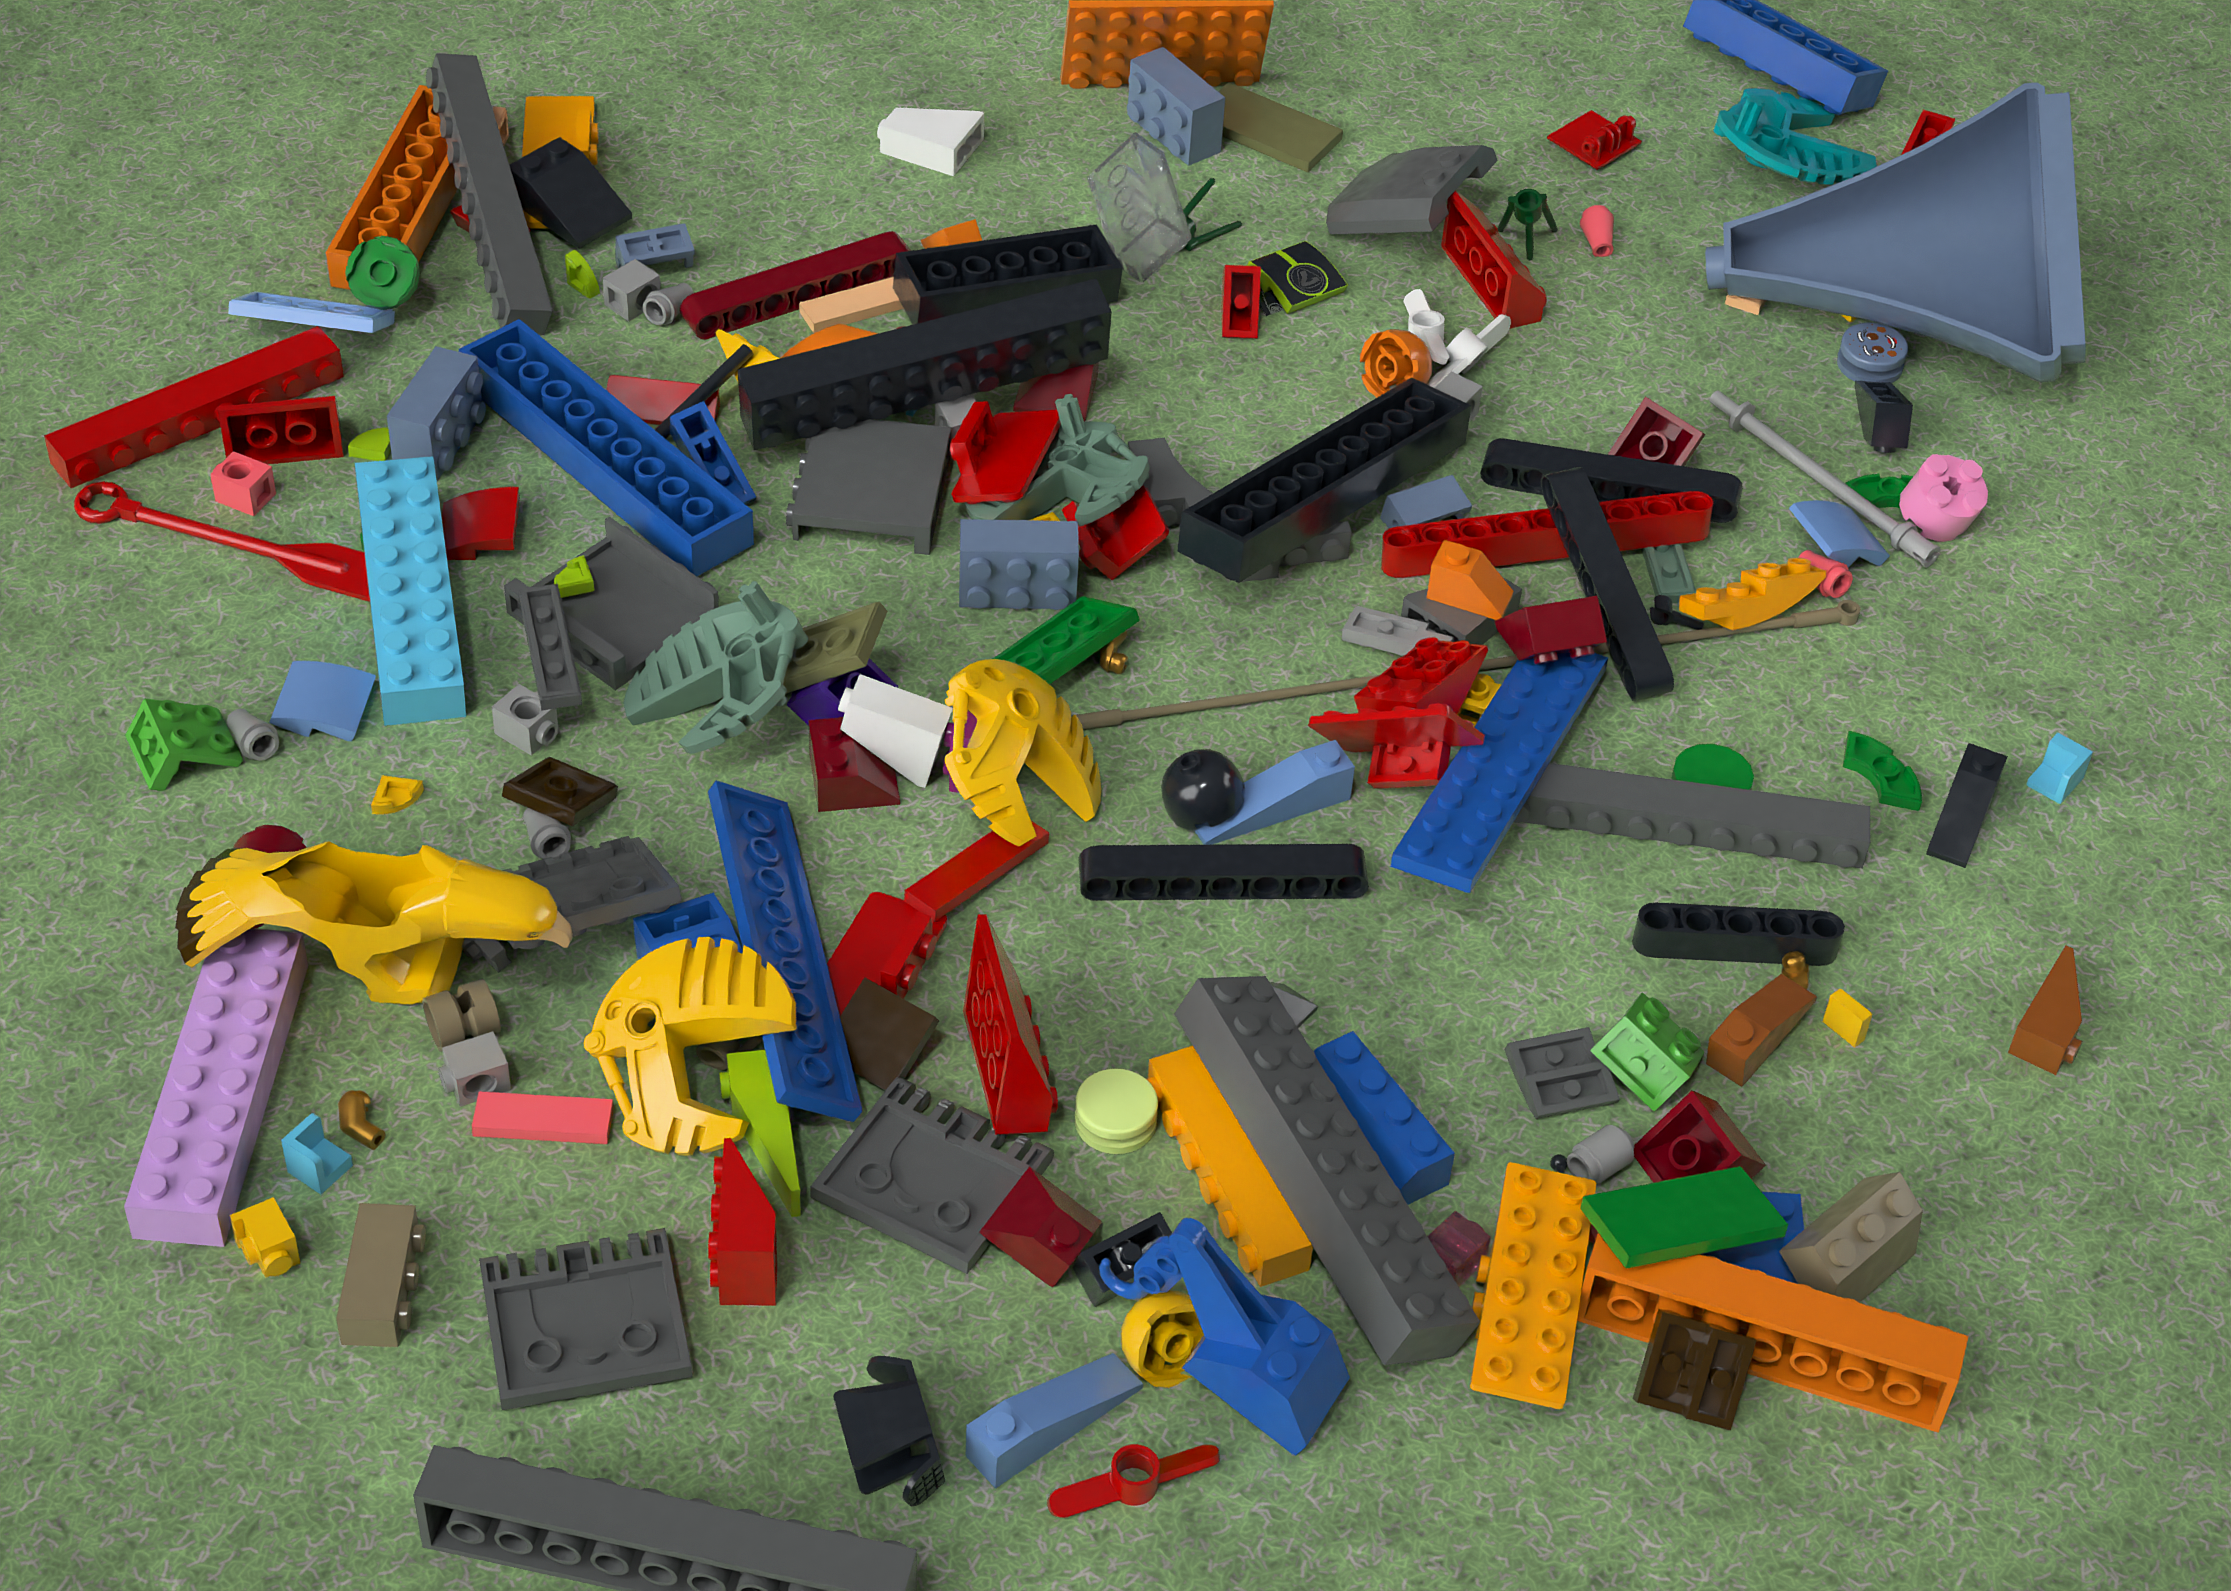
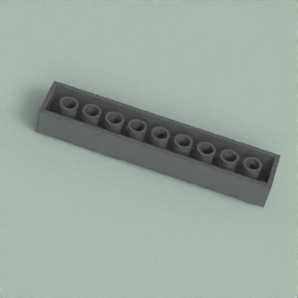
M1266 976L1198 978L1174 1015L1383 1365L1454 1356L1479 1325L1480 1320L1450 1274L1445 1262L1427 1237L1422 1225L1417 1221L1404 1200L1399 1188L1389 1176L1379 1156L1366 1139L1356 1119L1343 1102L1335 1085L1330 1081L1320 1065L1315 1053L1297 1028L1294 1019L1289 1015L1279 999L1272 984Z
M434 1445L413 1494L423 1548L619 1591H917V1549L909 1548L898 1541H876L859 1537L847 1530L830 1531L812 1527L796 1519L784 1521L765 1517L750 1509L733 1510L714 1506L710 1502L699 1498L687 1500L668 1496L653 1488L640 1490L617 1485L612 1480L606 1478L589 1479L575 1476L560 1468L549 1467L543 1469L521 1464L519 1461L509 1457L497 1459L474 1454L463 1447L446 1448Z

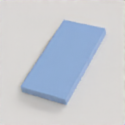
M255 291L229 301L228 313L231 315L374 333L393 325L395 317L393 309L379 310L362 305Z

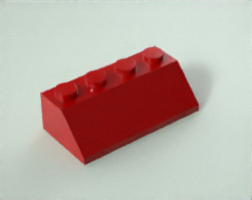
M1455 190L1447 200L1449 214L1445 217L1441 247L1494 319L1501 314L1510 317L1511 325L1509 329L1541 322L1543 308L1547 302L1543 287L1539 286L1530 275L1527 266L1521 263L1511 245L1507 244L1499 234L1495 224L1489 221L1482 210Z

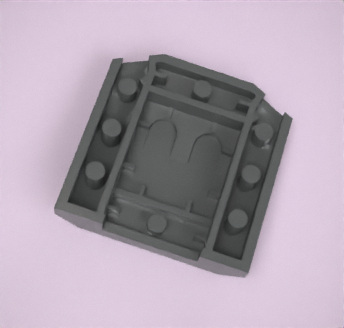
M1484 145L1424 147L1402 153H1392L1362 170L1329 204L1326 218L1329 233L1432 232L1449 214L1445 201L1466 178H1482L1498 161L1494 148Z

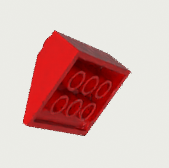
M978 914L963 1014L995 1135L1048 1132L1050 1115L1057 1112L1058 1096L1055 1086H1049L1048 1083L1049 1064L1047 1056L1040 1055L1039 1027L1031 1023V999L1029 995L1023 994L1019 977L987 915Z

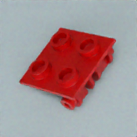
M1592 110L1547 136L1548 140L1597 170L1642 143L1640 139L1633 136L1636 120L1632 116L1623 115L1615 123H1612Z

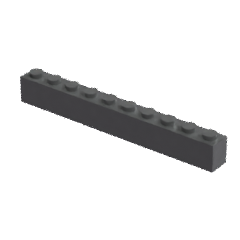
M436 53L432 67H428L426 72V85L432 89L434 96L433 109L435 113L439 114L441 137L446 138L448 161L453 163L455 169V186L461 190L462 210L464 214L468 215L470 238L475 240L477 246V263L484 270V286L486 292L490 293L492 298L493 318L498 320L500 328L520 319L538 335H545L553 310L477 56Z
M1554 763L1548 764L1514 820V823H1531L1551 826L1553 828L1590 831L1595 834H1612L1639 840H1656L1677 845L1700 846L1720 851H1737L1758 856H1773L1795 859L1801 862L1810 861L1862 869L1870 845V806Z

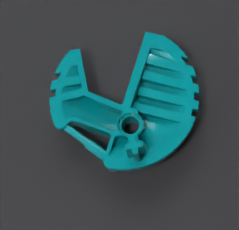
M1744 89L1738 104L1733 105L1728 111L1721 110L1719 112L1713 129L1714 133L1721 137H1727L1742 151L1749 163L1760 168L1770 169L1792 179L1798 178V180L1814 183L1816 181L1818 184L1833 185L1834 182L1836 184L1877 167L1874 155L1791 131L1829 126L1835 115L1825 110L1824 106L1802 97L1797 99L1792 94L1785 92L1777 94L1774 90Z

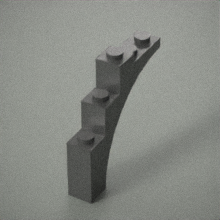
M1165 437L1128 441L1129 449L1137 457L1142 455L1148 457L1150 464L1149 478L1145 480L1143 485L1150 492L1168 527L1180 525L1182 511L1213 494V492L1209 491L1187 473L1173 456ZM1348 521L1337 522L1242 582L1278 578L1280 566H1297L1306 563L1348 559L1352 534Z

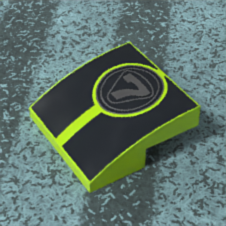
M1307 241L1256 258L1247 264V266H1261L1260 287L1264 292L1272 290L1287 314L1343 293L1348 286L1329 259Z

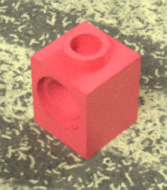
M234 451L221 464H218L210 474L215 502L251 516H255L276 495L272 466Z

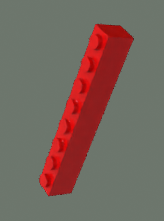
M316 326L44 435L50 464L70 488L90 482L110 472L221 428L218 416L219 406L289 400L343 378L340 349L319 326Z

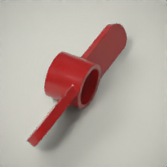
M1139 1444L1126 1445L1114 1454L1111 1461V1472L1052 1491L1047 1499L1048 1510L1055 1517L1065 1518L1114 1501H1120L1131 1506L1143 1505L1155 1496L1158 1484L1216 1465L1220 1461L1219 1449L1214 1445H1200L1158 1459L1157 1455L1146 1446ZM1136 1468L1143 1470L1150 1477L1143 1481L1134 1482L1123 1478L1119 1473L1126 1469Z

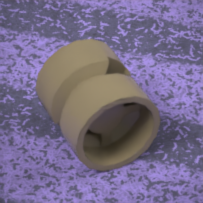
M484 979L458 986L457 994L454 995L445 990L422 999L423 1010L430 1033L440 1052H442L443 1047L466 1040L467 1036L474 1038L492 1031L494 1034L501 1031L495 1001Z

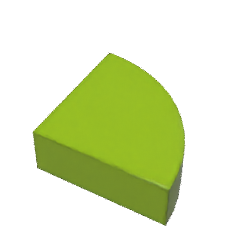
M576 250L566 254L567 284L590 299L600 294L597 279L582 255Z
M388 427L371 429L355 437L348 445L349 457L374 461L387 460L391 452Z
M584 555L569 560L567 567L555 576L554 584H558L561 598L594 591V581Z

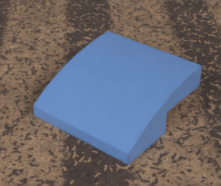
M1812 500L1793 503L1789 508L1827 557L1842 562L1849 567L1858 557H1861L1880 566L1890 556L1850 507L1836 502Z
M293 661L269 723L302 736L309 737L312 728L352 742L376 675L333 663Z

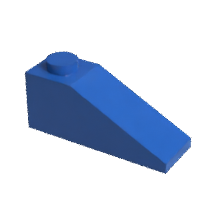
M704 401L670 416V434L683 454L745 505L756 500L757 497Z

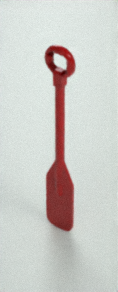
M102 481L85 486L75 497L74 510L81 519L87 522L100 524L117 518L135 523L141 521L275 559L306 584L370 602L365 553L333 543L280 545L144 507L142 502L128 499L126 491L113 482ZM103 493L104 495L116 498L110 506L111 509L99 512V510L86 507L96 494Z

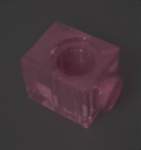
M1454 1211L1427 1236L1439 1256L1445 1262L1458 1287L1478 1270L1481 1255L1487 1256L1491 1236L1485 1233L1479 1224L1469 1221L1457 1211Z

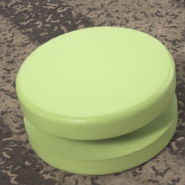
M1106 1069L1092 1074L1080 1085L1076 1095L1075 1126L1079 1136L1086 1144L1104 1153L1125 1154L1140 1149L1150 1141L1157 1125L1158 1097L1154 1087L1146 1078L1130 1070Z

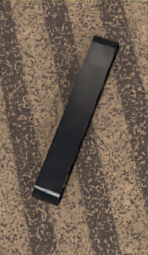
M1505 438L1492 440L1488 444L1480 471L1482 480L1490 486L1543 495L1541 487L1543 475L1582 467L1599 502L1700 491L1708 494L1713 499L1711 522L1727 523L1736 518L1743 490L1740 479L1729 473Z
M1576 467L1543 475L1541 487L1544 500L1585 596L1598 595L1607 639L1606 645L1631 700L1636 701L1672 692L1674 678L1670 664L1585 470L1582 467Z
M1355 844L1096 845L1084 849L1078 857L1080 891L1086 899L1091 901L1356 899L1363 896L1369 888L1364 851Z

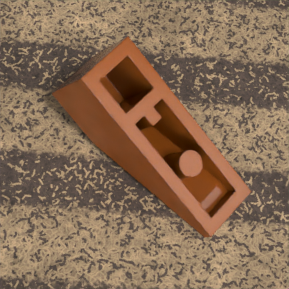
M2065 945L2017 1026L2008 1053L2054 1075H2057L2064 1061L2069 1064L2073 1063L2083 1042L2076 1038L2082 1023L2074 949Z
M1780 974L1737 1006L1709 1037L1706 1064L1742 1087L1816 1002L1817 996Z

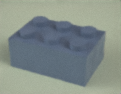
M1164 47L1131 59L1127 115H1129L1130 119L1149 132L1152 138L1161 142L1174 156L1180 158L1188 166L1220 153L1225 97Z
M435 346L387 415L392 460L433 456L437 481L444 471L450 470L455 454L460 447L467 445L470 432L476 423L480 424L483 421L486 412V404L482 402L481 395L483 376L479 373L477 356Z
M960 519L959 607L1059 610L1065 609L1075 602L1079 558L1078 521Z

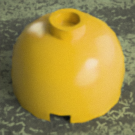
M1171 1290L1165 1293L1148 1294L1136 1302L1125 1317L1121 1328L1123 1353L1133 1370L1154 1387L1170 1388L1192 1377L1181 1374V1372L1185 1371L1182 1367L1204 1333L1190 1296L1180 1291ZM1165 1361L1172 1363V1365L1165 1364Z

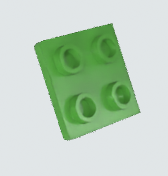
M144 698L125 734L150 790H166L173 775L178 772L181 760L239 767L243 761L220 710L209 705L177 703L172 700L162 701Z
M1641 993L1631 1004L1624 1016L1590 1051L1655 1112L1690 1078L1705 1052L1701 1048V1042L1697 1036L1689 1029L1684 1027L1681 1029L1669 1018V1011L1659 1000L1653 997L1649 999L1644 993Z

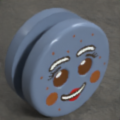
M1872 322L1859 323L1851 326L1844 332L1837 356V365L1841 372L1853 381L1893 383L1899 379L1903 372L1904 362L1908 353V344L1897 330L1887 325Z

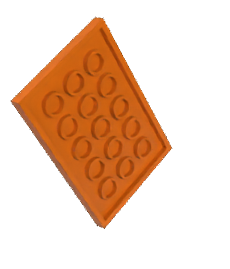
M1068 0L1060 74L1061 85L1069 84L1073 89L1086 88L1089 84H1102L1105 88H1118L1122 84H1129L1131 59L1164 47L1212 87L1218 86L1221 82H1235L1237 86H1250L1254 82H1259L1274 1Z

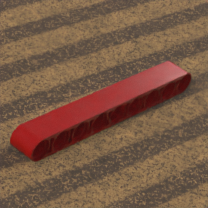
M1687 491L1599 502L1620 551L1698 542L1707 538L1710 532L1713 499L1704 492ZM1546 508L1389 528L1384 532L1382 538L1381 569L1386 575L1394 578L1429 575L1431 565L1444 540L1482 551L1493 566L1568 558L1569 556L1549 509Z

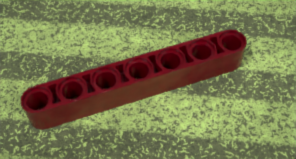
M884 232L695 292L683 300L679 311L696 336L707 340L716 337L715 332L718 329L728 333L799 310L800 302L894 277L896 253L912 250L896 232Z

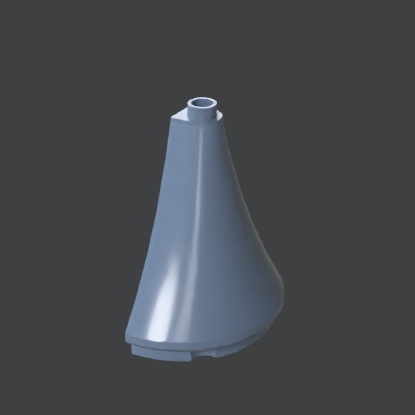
M2037 82L2024 83L1961 124L1865 173L1786 204L1730 222H1724V245L1706 247L1705 259L1708 289L1727 288L1729 296L1788 303L1866 319L1917 333L1992 359L2040 383L2055 381L2061 375V365L2085 363L2086 360L2070 94L2066 92L2045 95V87Z

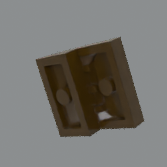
M1658 1308L1633 1399L1640 1404L1678 1413L1686 1419L1731 1431L1757 1340L1717 1325Z

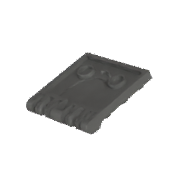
M896 1077L810 1186V1197L968 1274L991 1242L981 1235L979 1231L1029 1166L1040 1175L1044 1173L1052 1162L1054 1150L1038 1142L1034 1143L1031 1147V1139L1021 1135L1005 1154L999 1151L998 1148L1003 1145L1007 1134L995 1135L993 1127L988 1132L990 1119L962 1106L951 1117L955 1105L945 1098L939 1102L927 1117L921 1114V1112L926 1109L929 1103L930 1091L922 1087L915 1091L916 1086L914 1083L901 1077Z
M665 1228L646 1231L648 1256H643L638 1232L628 1234L626 1242L628 1255L631 1256L630 1259L614 1261L613 1243L610 1242V1237L599 1239L602 1263L594 1265L589 1240L558 1245L556 1250L559 1270L552 1272L549 1270L546 1248L535 1249L534 1262L536 1271L539 1274L520 1277L522 1273L521 1262L517 1257V1253L506 1254L510 1279L504 1280L501 1279L498 1255L479 1258L502 1410L692 1377V1365Z

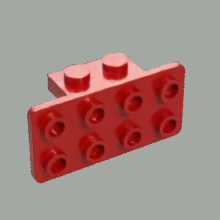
M988 401L974 402L950 444L951 456L953 460L957 461L961 474L951 493L953 501L956 503L967 502L968 504H978L983 501H1003L1009 503L1022 498L1061 425L1058 411L1005 412L992 416Z
M1430 704L1427 709L1396 706L1393 707L1392 711L1382 712L1363 708L1359 709L1358 713L1352 714L1325 711L1322 716H1311L1308 724L1310 728L1329 741L1336 740L1344 751L1372 752L1367 783L1377 789L1436 786L1448 768L1451 747L1483 745L1485 738L1482 732L1473 727L1472 722L1462 719L1452 712L1453 709L1444 704Z
M872 892L869 894L827 962L839 1016H841L864 977L904 999L907 992L914 987L918 974L926 960L931 958L936 943L947 926V916L944 915L934 922L932 916L921 913L903 899L882 892Z

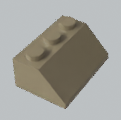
M1901 1172L1866 1177L1779 1252L1798 1284H1805L1813 1289L1842 1298H1851L1860 1303L1916 1254L1923 1210Z

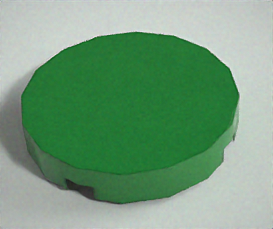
M387 236L374 237L375 239L362 242L356 246L349 256L345 270L346 280L354 297L368 307L379 310L397 308L408 301L417 289L420 278L419 263L412 250L398 239Z
M1697 744L1686 748L1676 757L1671 779L1751 790L1754 774L1748 761L1731 748L1717 744Z

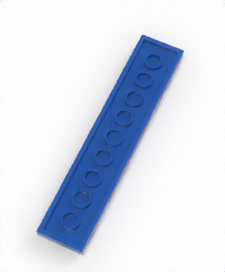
M1569 652L1557 654V661L1535 665L1534 658L1517 660L1474 726L1485 735L1484 744L1462 746L1394 850L1390 867L1471 893L1606 671L1608 657L1594 653L1590 656L1571 659Z
M716 780L709 789L708 795L742 948L745 945L761 955L762 966L766 970L767 961L771 963L785 979L796 1002V1030L762 1035L776 1101L790 1107L854 1122L863 1110L839 1018V1011L788 802Z

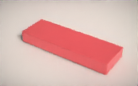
M479 1091L472 1122V1134L474 1137L608 1144L614 1110L613 1099Z

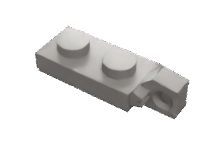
M1356 606L1342 629V641L1395 653L1400 656L1406 655L1415 647L1418 641L1425 638L1435 637L1440 641L1449 642L1454 640L1452 636L1440 634L1429 629V623L1360 606Z

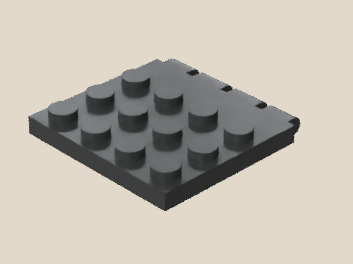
M629 836L600 843L599 848L594 849L593 846L560 854L559 859L553 860L552 857L523 864L518 866L519 870L512 871L511 868L502 870L524 876L546 887L557 904V910L570 923L573 932L572 937L585 933L587 928L601 924L618 925L627 921L629 916L643 912L650 914L660 913L667 910L671 904L682 902L679 885L639 837L630 839ZM540 939L509 941L513 949H533L545 942V940Z

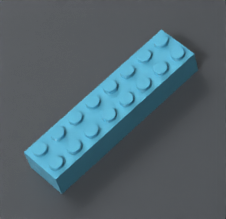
M434 457L355 463L384 726L466 717L464 682Z

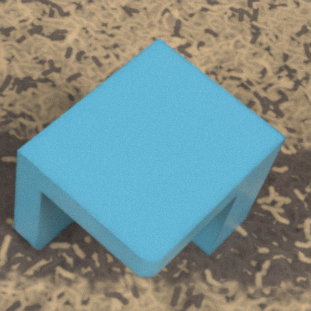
M2057 733L2049 742L2042 764L2028 778L2027 786L2061 804L2084 778L2093 751Z
M311 1113L281 1140L287 1172L319 1194L326 1191L353 1166L351 1155L324 1138L321 1118L314 1113Z

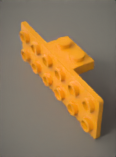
M526 97L522 157L561 137L583 152L593 165H598L597 144H599L598 123H594V97ZM523 211L529 228H548Z
M1513 1162L1507 1164L1490 1256L1481 1255L1476 1275V1282L1484 1283L1483 1292L1475 1291L1471 1306L1480 1320L1475 1334V1338L1478 1340L1470 1382L1472 1390L1555 1409H1563L1566 1401L1591 1222L1580 1207L1583 1196L1595 1194L1596 1181Z

